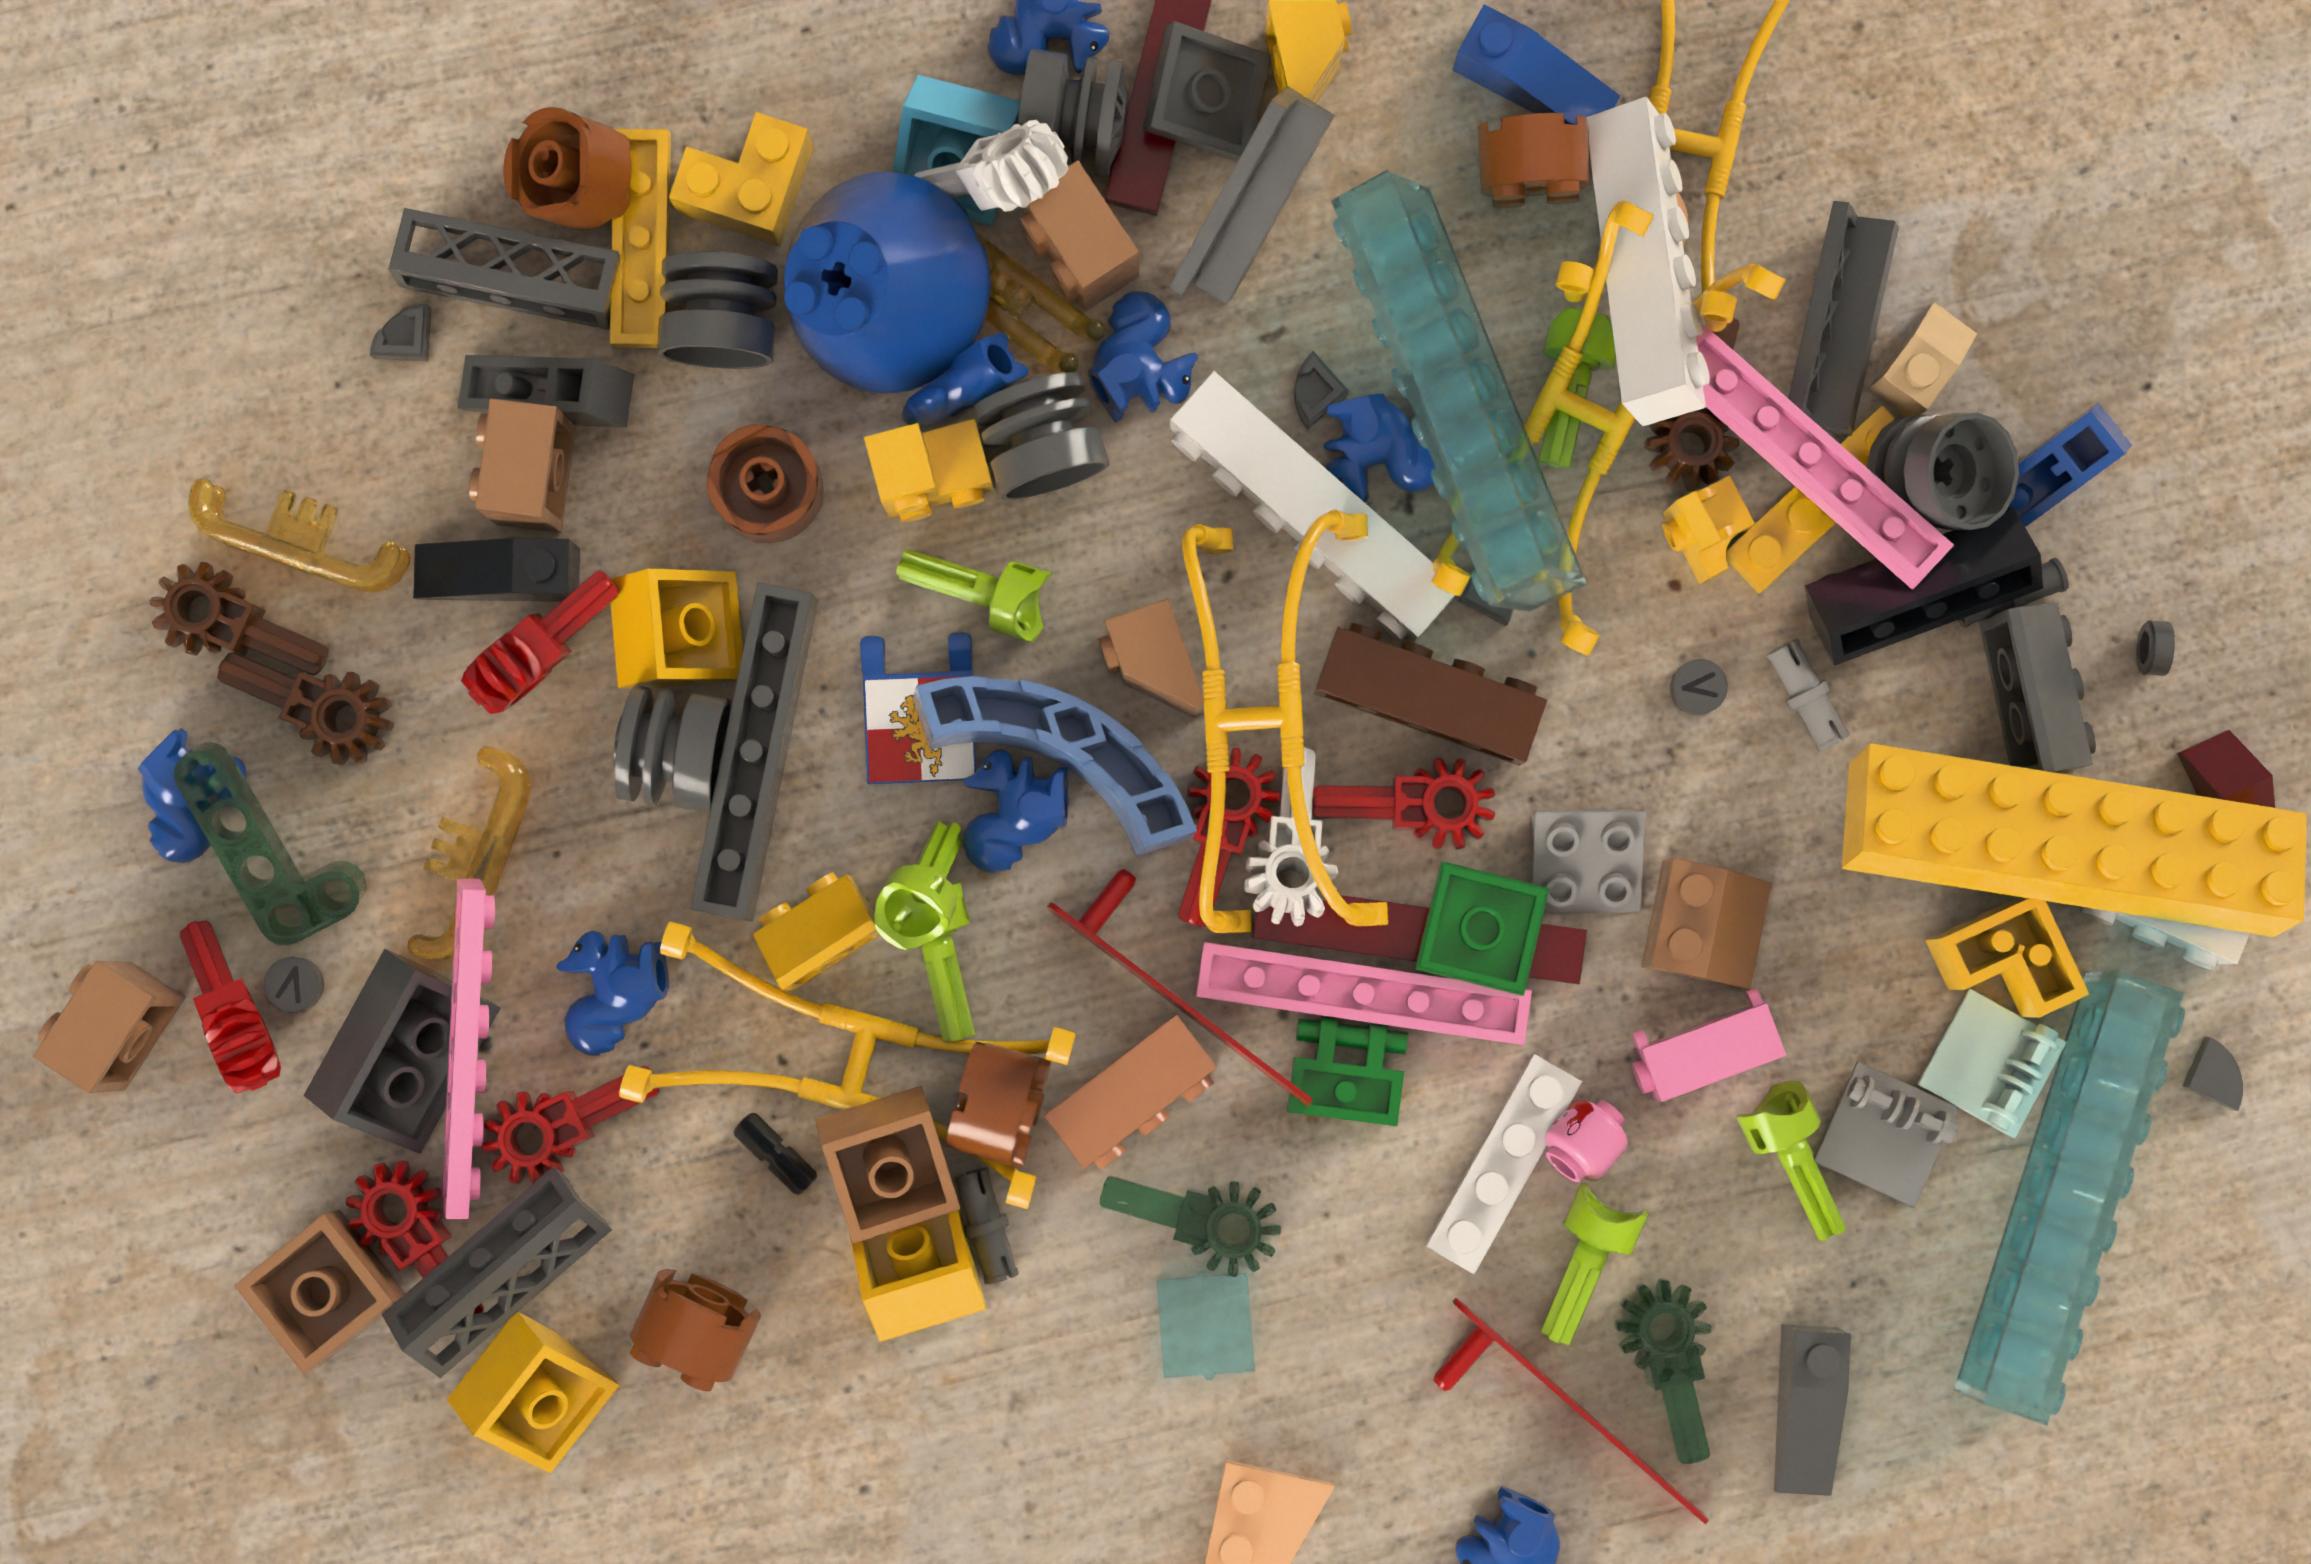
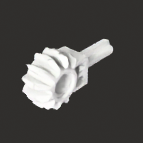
M1030 120L1022 126L1014 124L1011 129L1003 133L976 139L960 163L917 172L914 176L932 182L953 197L970 194L981 211L1000 207L1006 212L1012 211L1018 206L1026 208L1030 202L1038 198L1043 199L1045 193L1057 187L1059 184L1058 179L1063 177L1069 169L1066 163L1068 156L1063 150L1065 146L1057 133L1052 132L1047 123Z
M1304 747L1305 765L1301 767L1305 805L1313 837L1321 860L1324 862L1329 850L1326 846H1321L1322 821L1312 820L1316 754L1313 750ZM1282 767L1279 817L1271 816L1267 831V841L1262 840L1258 844L1257 851L1260 857H1249L1246 862L1245 869L1253 876L1245 880L1244 890L1251 894H1259L1253 904L1256 912L1264 911L1271 906L1274 908L1271 918L1274 924H1280L1285 912L1291 914L1292 922L1298 927L1304 923L1305 910L1317 918L1323 915L1325 907L1322 900L1326 901L1318 888L1303 853L1291 808L1287 768ZM1323 863L1330 880L1336 878L1338 874L1337 866ZM1285 869L1295 870L1303 876L1305 884L1298 888H1288L1279 882L1277 874Z

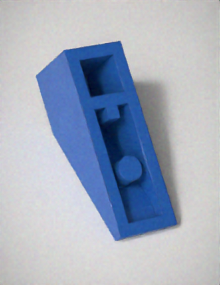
M1485 4L1482 6L1463 41L1452 68L1458 74L1534 114L1564 113V124L1576 125V115L1588 117L1614 108L1620 98L1618 93L1534 30Z
M2099 402L2018 462L2019 477L2015 496L2007 510L2014 508L2025 527L2125 455L2132 446Z

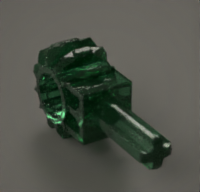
M1108 1176L1104 1181L1099 1199V1205L1102 1208L1176 1229L1173 1240L1193 1245L1191 1250L1194 1255L1202 1254L1212 1247L1214 1252L1208 1259L1207 1269L1214 1271L1219 1266L1222 1257L1229 1258L1227 1270L1230 1277L1238 1275L1237 1258L1244 1257L1248 1268L1252 1272L1259 1270V1262L1252 1251L1256 1248L1264 1255L1270 1257L1276 1251L1273 1245L1261 1239V1235L1275 1236L1281 1233V1226L1279 1224H1261L1260 1221L1276 1211L1274 1203H1266L1255 1210L1253 1205L1261 1194V1190L1256 1186L1249 1190L1245 1201L1238 1200L1240 1192L1238 1181L1230 1182V1199L1223 1201L1221 1193L1215 1185L1208 1188V1193L1188 1187L1186 1195L1183 1197L1115 1176ZM1233 1213L1245 1217L1250 1225L1248 1236L1240 1243L1234 1244L1223 1240L1218 1234L1217 1229L1220 1220L1224 1216Z
M1659 1278L1656 1283L1655 1296H1653L1651 1290L1645 1284L1640 1283L1636 1285V1293L1641 1299L1638 1305L1626 1298H1623L1620 1302V1306L1632 1315L1631 1319L1615 1320L1614 1328L1620 1332L1632 1334L1624 1338L1619 1343V1347L1625 1354L1638 1350L1634 1364L1644 1370L1646 1382L1655 1391L1661 1390L1678 1461L1682 1464L1698 1463L1709 1458L1710 1449L1693 1383L1694 1381L1705 1379L1700 1355L1702 1356L1705 1353L1706 1348L1694 1340L1695 1334L1706 1335L1711 1333V1325L1703 1321H1694V1319L1702 1315L1707 1307L1701 1300L1688 1303L1691 1296V1288L1684 1284L1678 1286L1671 1295L1670 1282L1665 1278ZM1671 1313L1675 1320V1329L1672 1335L1661 1341L1654 1340L1650 1333V1325L1653 1319L1659 1314Z

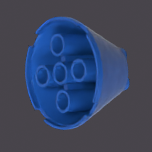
M874 172L856 176L833 187L818 199L805 214L792 238L787 254L784 273V301L793 329L803 348L829 375L846 385L868 392L901 393L924 387V384L942 375L949 369L956 356L975 343L982 329L990 300V267L985 245L980 244L977 234L967 218L969 214L953 196L932 182L917 176L896 172Z

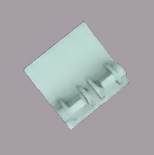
M1969 988L1917 1085L2015 1139L2067 1042L2058 1038L2059 1033L2042 1024L2037 1026Z

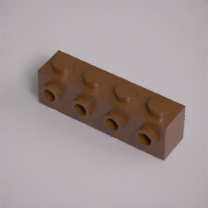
M1350 623L1348 630L1337 627L1313 694L1518 766L1527 761L1548 700L1535 695L1537 691L1535 685L1512 677H1506L1504 684L1483 677L1485 672L1483 667L1460 659H1454L1452 666L1431 659L1433 650L1413 642L1402 641L1400 648L1379 641L1381 632L1365 625Z

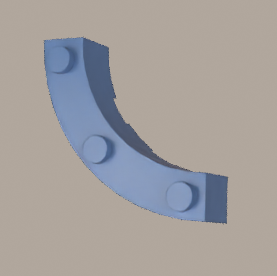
M969 676L942 679L916 685L913 700L929 749L963 743H995L1032 751L1059 763L1088 783L1106 801L1126 831L1137 857L1186 842L1197 832L1189 809L1167 771L1164 772L1155 759L1144 749L1143 743L1113 717L1090 703L1059 689L1025 680H1019L1018 682L1005 679H984V676Z

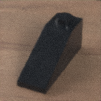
M505 538L415 544L413 598L415 600L562 602L579 587L580 548L570 539Z

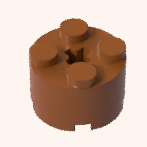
M547 107L537 110L522 122L528 126L519 140L511 138L506 149L503 166L506 190L511 199L519 202L523 208L521 209L528 215L579 231L598 228L611 218H619L626 212L630 202L628 189L632 169L629 153L630 142L624 134L617 132L608 125L558 107Z
M1537 113L1501 118V129L1490 132L1488 130V121L1478 125L1481 194L1492 197L1494 208L1524 206L1526 196L1547 195V204L1575 203L1580 201V190L1591 185L1588 127L1585 116L1576 115V125L1564 124V113Z
M752 424L733 431L718 444L707 473L706 486L714 508L735 532L755 543H776L797 536L812 523L823 505V479L817 462L798 436L778 427ZM763 474H767L771 480H774L772 483L774 490L768 494L757 490L760 487L757 478Z
M976 1041L970 1051L958 1091L960 1095L956 1110L953 1109L946 1147L962 1153L1023 1168L1031 1141L1029 1134L1032 1125H1037L1045 1096L1043 1091L1051 1061Z
M660 1270L655 1277L630 1333V1338L634 1343L630 1351L631 1356L648 1366L660 1367L663 1364L681 1372V1380L698 1390L711 1391L715 1382L731 1381L761 1318L760 1312L756 1308L748 1314L744 1310L748 1300L716 1281L691 1273L686 1283L673 1280L677 1270Z

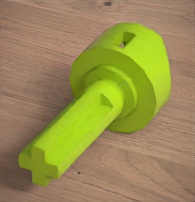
M1566 308L1550 323L1543 348V353L1546 356L1557 361L1565 345L1568 346L1583 311L1582 309ZM1600 313L1595 315L1585 345L1581 350L1583 357L1567 387V390L1583 398H1587L1592 377L1591 371L1613 369L1616 364L1612 323L1608 316ZM1556 409L1545 429L1538 462L1549 464L1550 467L1554 468L1564 467L1570 469L1581 421Z
M910 549L903 551L902 560L896 569L899 580L983 607H990L989 626L994 632L1033 643L1044 629L1039 607V589L1054 574L1053 572L1013 560L1007 564L1001 576L997 578L994 575Z
M941 821L935 823L917 863L901 866L892 871L877 897L874 912L876 930L887 942L899 949H914L942 935L949 926L956 910L957 896L952 884L946 879L963 841L958 836L961 827L954 821L948 827Z
M961 881L952 884L957 900L956 910L949 926L942 935L921 947L943 1042L958 1041L975 1035L954 941L950 934L957 932L956 928L970 924Z
M1786 1081L1772 1085L1765 1098L1753 1113L1736 1115V1119L1751 1150L1755 1154L1776 1152L1818 1240H1828L1832 1235L1843 1233L1846 1227L1806 1140L1808 1136L1819 1128L1821 1120L1802 1082Z
M1579 1184L1573 1203L1563 1223L1580 1241L1575 1247L1540 1333L1549 1336L1548 1339L1558 1344L1562 1342L1568 1346L1571 1345L1608 1259V1252L1626 1255L1633 1254L1639 1235L1649 1217L1647 1210L1643 1209L1640 1212L1625 1213L1611 1209L1596 1198L1590 1190L1589 1184Z

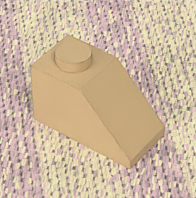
M1933 302L1868 390L1904 416L1924 413L1959 368L1977 333Z

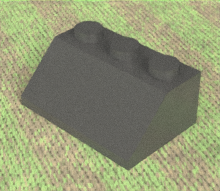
M2058 603L2010 608L1980 621L1979 626L2010 766L2058 773L2093 765L2091 754H2094L2096 750L2095 736L2091 725L2083 721L2079 703L2084 697L2083 681L2079 671L2076 668L2072 669L2067 648L2072 645L2071 626L2067 617L2060 615Z
M384 949L303 1096L337 1122L421 1154L446 1108L452 980L426 966ZM480 996V1005H488L490 1028L500 1007ZM478 1038V1048L483 1041L482 1038Z

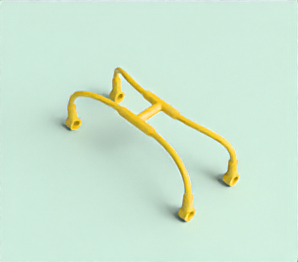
M1661 0L1659 69L1656 85L1651 87L1648 98L1660 115L1667 114L1672 94L1669 84L1674 57L1675 0ZM1774 0L1741 66L1731 99L1725 103L1717 137L1674 128L1676 143L1669 147L1670 150L1712 158L1704 195L1707 196L1701 234L1702 293L1715 283L1714 250L1717 214L1720 199H1724L1727 191L1730 172L1746 110V104H1744L1746 92L1761 54L1790 0ZM1572 261L1560 263L1555 285L1559 289L1564 290V296L1568 301L1580 302L1587 297L1595 265L1591 268L1585 264ZM1706 291L1704 293L1699 316L1705 319V324L1709 330L1713 332L1722 331L1727 323L1733 321L1737 298L1719 291Z
M1625 200L1617 202L1609 213L1589 292L1578 325L1569 345H1565L1560 352V356L1555 362L1525 425L1520 431L1522 436L1520 442L1492 484L1443 543L1433 563L1435 574L1431 580L1434 585L1456 596L1462 595L1471 575L1456 566L1451 559L1453 553L1514 477L1533 444L1540 442L1555 410L1557 409L1587 423L1604 433L1587 465L1590 470L1583 482L1569 522L1561 558L1558 586V603L1561 618L1560 629L1563 632L1560 641L1571 649L1585 655L1591 654L1600 634L1584 625L1581 619L1573 613L1572 581L1578 542L1597 484L1601 476L1608 473L1610 465H1612L1615 456L1635 421V417L1622 404V399L1615 412L1567 390V387L1583 357L1581 350L1588 337L1599 306L1619 227L1622 226L1644 237L1655 216ZM1748 264L1721 277L1692 303L1695 304L1698 312H1700L1703 295L1706 291L1726 292L1734 285L1743 281L1748 288L1776 300L1786 279L1758 264Z
M1331 510L1318 517L1311 524L1300 544L1292 567L1284 606L1281 664L1277 665L1279 705L1227 709L1225 671L1220 669L1216 630L1196 546L1201 547V553L1205 554L1233 552V529L1211 528L1202 524H1195L1188 528L1182 536L1183 556L1199 618L1206 660V670L1202 672V675L1204 676L1203 696L1207 772L1211 773V805L1200 884L1199 911L1202 921L1212 932L1219 934L1252 932L1251 910L1214 911L1213 893L1224 819L1226 772L1230 771L1228 732L1280 728L1282 766L1287 768L1288 789L1296 830L1307 864L1324 898L1331 908L1350 925H1388L1387 902L1347 904L1331 882L1318 852L1308 818L1302 786L1301 767L1305 765L1304 739L1302 738V697L1300 664L1296 663L1295 658L1296 625L1300 596L1314 547L1326 529L1335 533L1336 540L1368 538L1367 514H1347L1339 510Z
M670 921L663 935L660 954L683 960L686 953L691 952L728 977L774 1002L818 1018L821 1024L835 1026L836 1028L855 1033L841 1086L812 1078L808 1079V1077H803L800 1080L768 1073L730 1070L681 1071L652 1074V1070L629 1064L621 1083L619 1097L643 1103L647 1093L652 1091L653 1088L693 1084H736L786 1090L798 1093L799 1098L846 1110L881 1099V1097L862 1092L876 1039L890 1043L893 1042L894 1044L904 1045L909 1048H914L917 1045L930 1049L970 1054L973 1044L977 1041L1026 1054L1046 1053V1060L1067 1065L1076 1032L1054 1026L1051 1038L1045 1040L978 1041L961 1039L953 1042H943L942 1036L919 1032L918 1027L898 1023L897 1021L857 1010H850L849 1008L827 1002L820 1005L792 995L752 975L697 941L692 935V927ZM933 1119L938 1137L947 1141L949 1126ZM974 1156L1011 1183L1006 1204L1028 1209L1037 1176L1020 1172L1010 1165Z

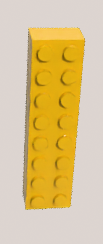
M1869 743L1849 762L1842 869L2275 937L2304 921L2307 813Z

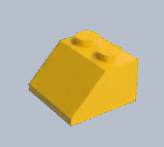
M1268 0L1264 36L1268 53L1271 55L1270 62L1277 94L1289 86L1316 104L1318 103L1338 72L1342 52L1348 51L1347 36L1352 35V26L1346 2L1337 3V0Z
M647 568L612 578L620 590L618 597L610 603L618 688H633L634 685L649 688H669L737 681L743 654L736 571Z
M831 872L805 889L810 897L791 909L788 902H784L759 918L763 927L752 935L781 990L794 991L880 936L874 924V911L850 875L845 874L838 879L835 873Z
M960 1209L854 1244L851 1239L862 1301L879 1342L986 1310L977 1265L969 1238L966 1237L965 1225Z
M517 1312L507 1321L446 1400L473 1436L542 1470L552 1473L620 1384L555 1331Z

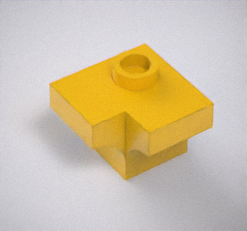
M1729 475L1712 485L1676 500L1663 512L1666 522L1662 523V530L1671 548L1676 553L1682 550L1698 583L1701 585L1719 576L1729 568L1726 561V550L1730 540L1746 532L1755 523Z

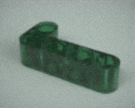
M204 742L194 746L179 759L174 769V780L177 788L260 931L269 941L285 946L298 943L346 918L355 911L366 892L364 873L358 866L348 861H336L302 877L236 761L225 747L218 743ZM210 763L216 769V772L210 778L208 776L198 778L193 771L199 764L205 766ZM224 787L229 789L230 792L224 793L213 804L209 802L208 797L215 791L219 793ZM234 807L240 810L246 820L245 830L235 832L225 828L219 817L221 808ZM262 856L268 859L273 865L274 877L265 880L253 876L247 866L248 858ZM332 878L345 881L350 886L352 892L351 899L344 902L331 899L325 892L324 882ZM281 904H290L296 907L301 914L302 924L296 927H287L281 924L276 918L275 907Z

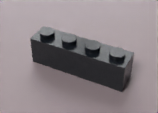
M2015 509L2006 510L2003 516L1988 527L1974 530H1952L1942 534L1954 546L1913 590L1876 557L1864 564L1839 573L1828 574L1818 581L1805 585L1810 619L1834 666L2043 589L2041 554Z

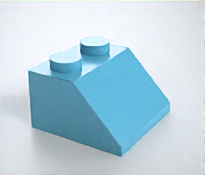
M917 75L902 107L893 172L914 176L917 172L960 163L976 139L1003 133L1011 129L1014 124H1018L1020 101ZM970 194L954 197L969 214L967 218L970 221L989 226L994 225L998 208L981 211Z

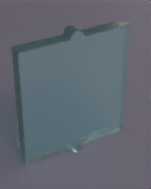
M1199 1271L1196 1277L1156 1280L1164 1378L1204 1375L1205 1379L1212 1380L1215 1374L1255 1371L1247 1273L1207 1276L1206 1272Z

